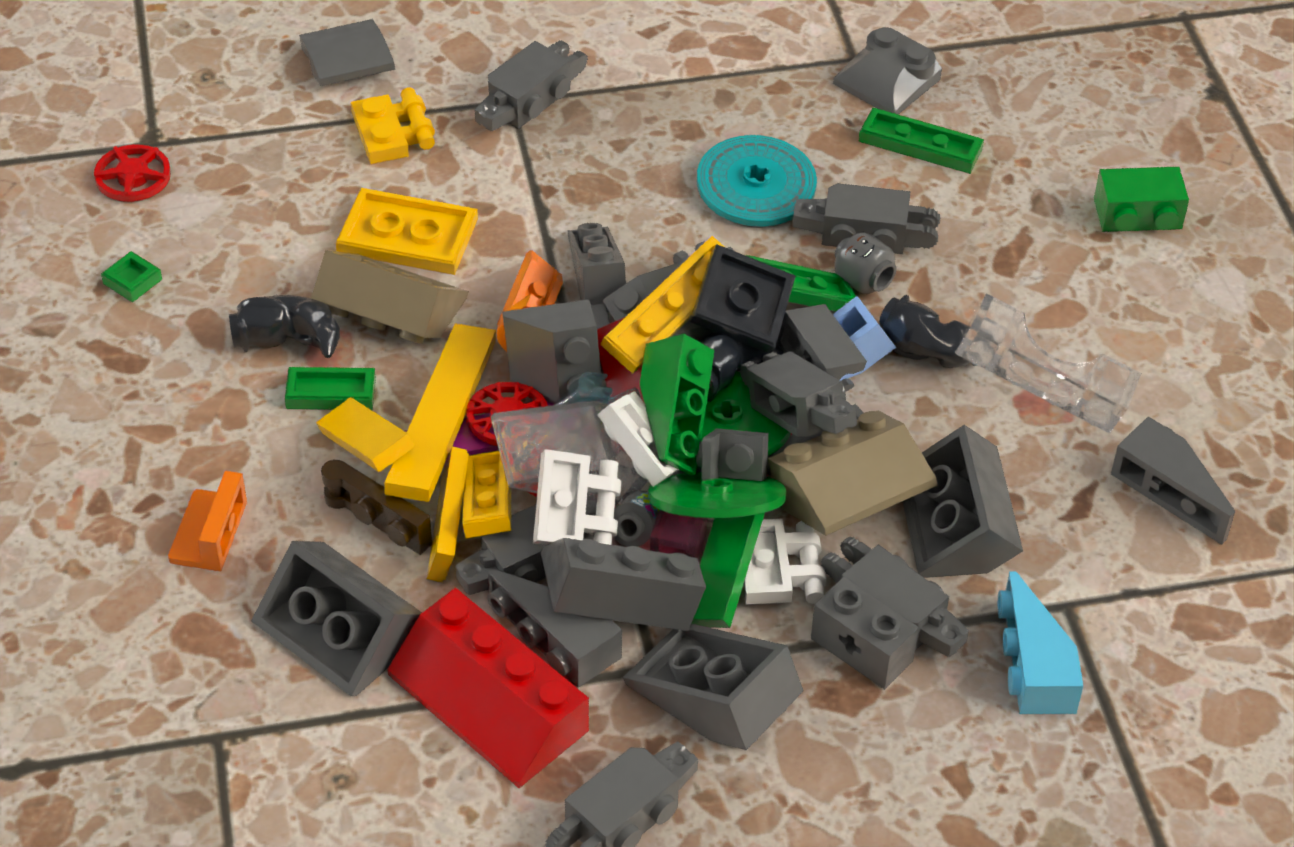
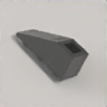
M584 223L579 225L577 230H568V239L580 300L589 299L591 305L604 304L603 299L626 284L625 262L608 226L602 227L599 223Z
M495 569L488 572L489 594L487 599L492 610L499 617H506L517 627L523 641L530 647L536 646L547 657L550 666L562 676L566 675L578 688L622 658V629L612 620L554 612L548 586Z

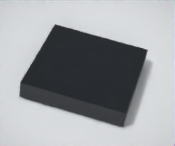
M716 244L711 251L690 322L721 335L726 334L734 340L771 353L776 346L796 276Z

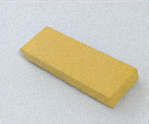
M351 397L316 422L323 435L378 472L384 470L415 446L407 432Z
M452 446L442 473L426 578L428 580L437 582L445 580L455 555L469 456L466 449Z
M500 451L468 456L463 495L462 524L466 538L511 531V477L504 474L505 468L501 461Z

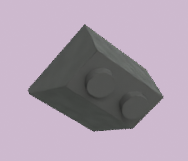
M589 299L502 312L511 382H519L533 387L543 395L547 402L560 407L603 400L597 326Z

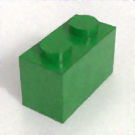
M1179 166L1099 169L1094 202L1102 232L1176 230L1183 228L1189 197Z

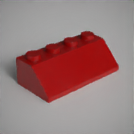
M456 587L419 615L388 668V675L518 788H521L589 731V697Z

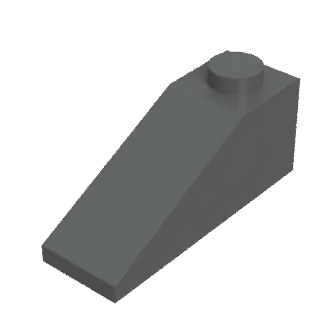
M1148 416L1117 446L1111 475L1222 545L1229 535L1235 515L1234 508L1186 439Z

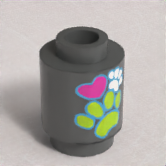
M635 491L629 494L614 509V519L618 521L617 536L614 538L625 546L638 547L645 544L662 526L665 519V511L651 505L648 500V491Z

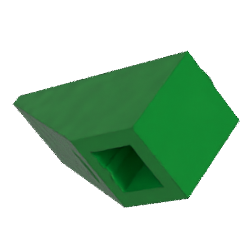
M680 334L646 343L640 388L659 460L689 475H695L697 470L696 455L699 452V443L702 437L715 350L686 334Z

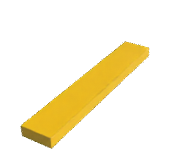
M454 324L407 430L415 446L393 462L384 482L385 495L424 502L430 501L466 415L468 402L476 391L496 343V330Z

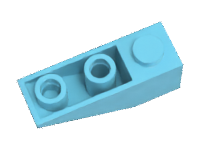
M1009 571L1006 590H999L997 600L999 618H1006L1007 628L1003 630L1004 656L1012 657L1013 664L1008 670L1009 694L1017 695L1019 714H1077L1083 690L1077 646L1016 571Z

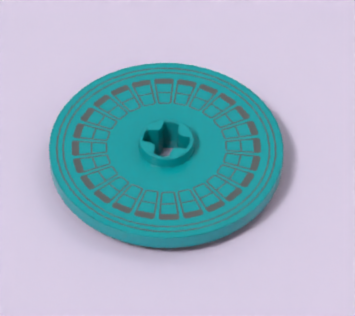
M744 135L726 139L705 153L697 169V188L705 204L719 216L742 225L757 227L774 226L793 220L796 199H814L816 193L817 176L808 157L795 146L769 136Z

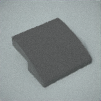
M373 19L299 35L301 48L310 60L312 75L320 86L395 70L394 60L388 45Z

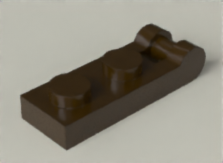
M334 459L324 463L321 468V475L325 485L324 498L329 507L334 509L347 508L362 523L366 525L372 524L386 533L395 544L401 547L406 546L419 555L432 545L430 515L401 497L385 495L384 486L344 461Z

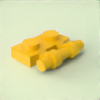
M407 87L401 91V103L392 104L389 94L351 102L352 116L370 164L409 157V145L419 144L420 148L424 150H429L435 145L433 138L435 134L431 120L424 115L426 107L422 97L417 95L413 88ZM401 122H411L408 126L401 127L400 125Z

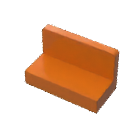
M225 471L217 492L195 489L193 491L168 554L171 564L222 571L247 504L243 473Z

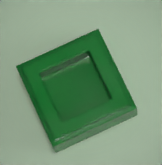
M132 251L101 273L105 286L132 303L162 280L161 269Z

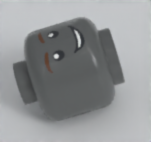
M862 232L850 238H845L838 244L835 250V273L860 293L870 294L876 291H883L895 277L897 267L893 250L871 234Z

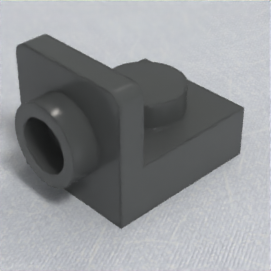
M716 428L706 435L703 441H700L699 452L696 455L697 467L702 468V481L718 477L763 481L766 479L768 433Z

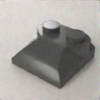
M882 27L868 34L866 47L834 77L833 84L877 109L900 114L940 81L942 68L932 50L892 28Z

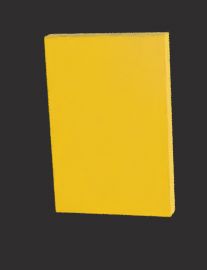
M361 188L337 238L336 251L359 254L377 261L455 275L477 223L478 209Z

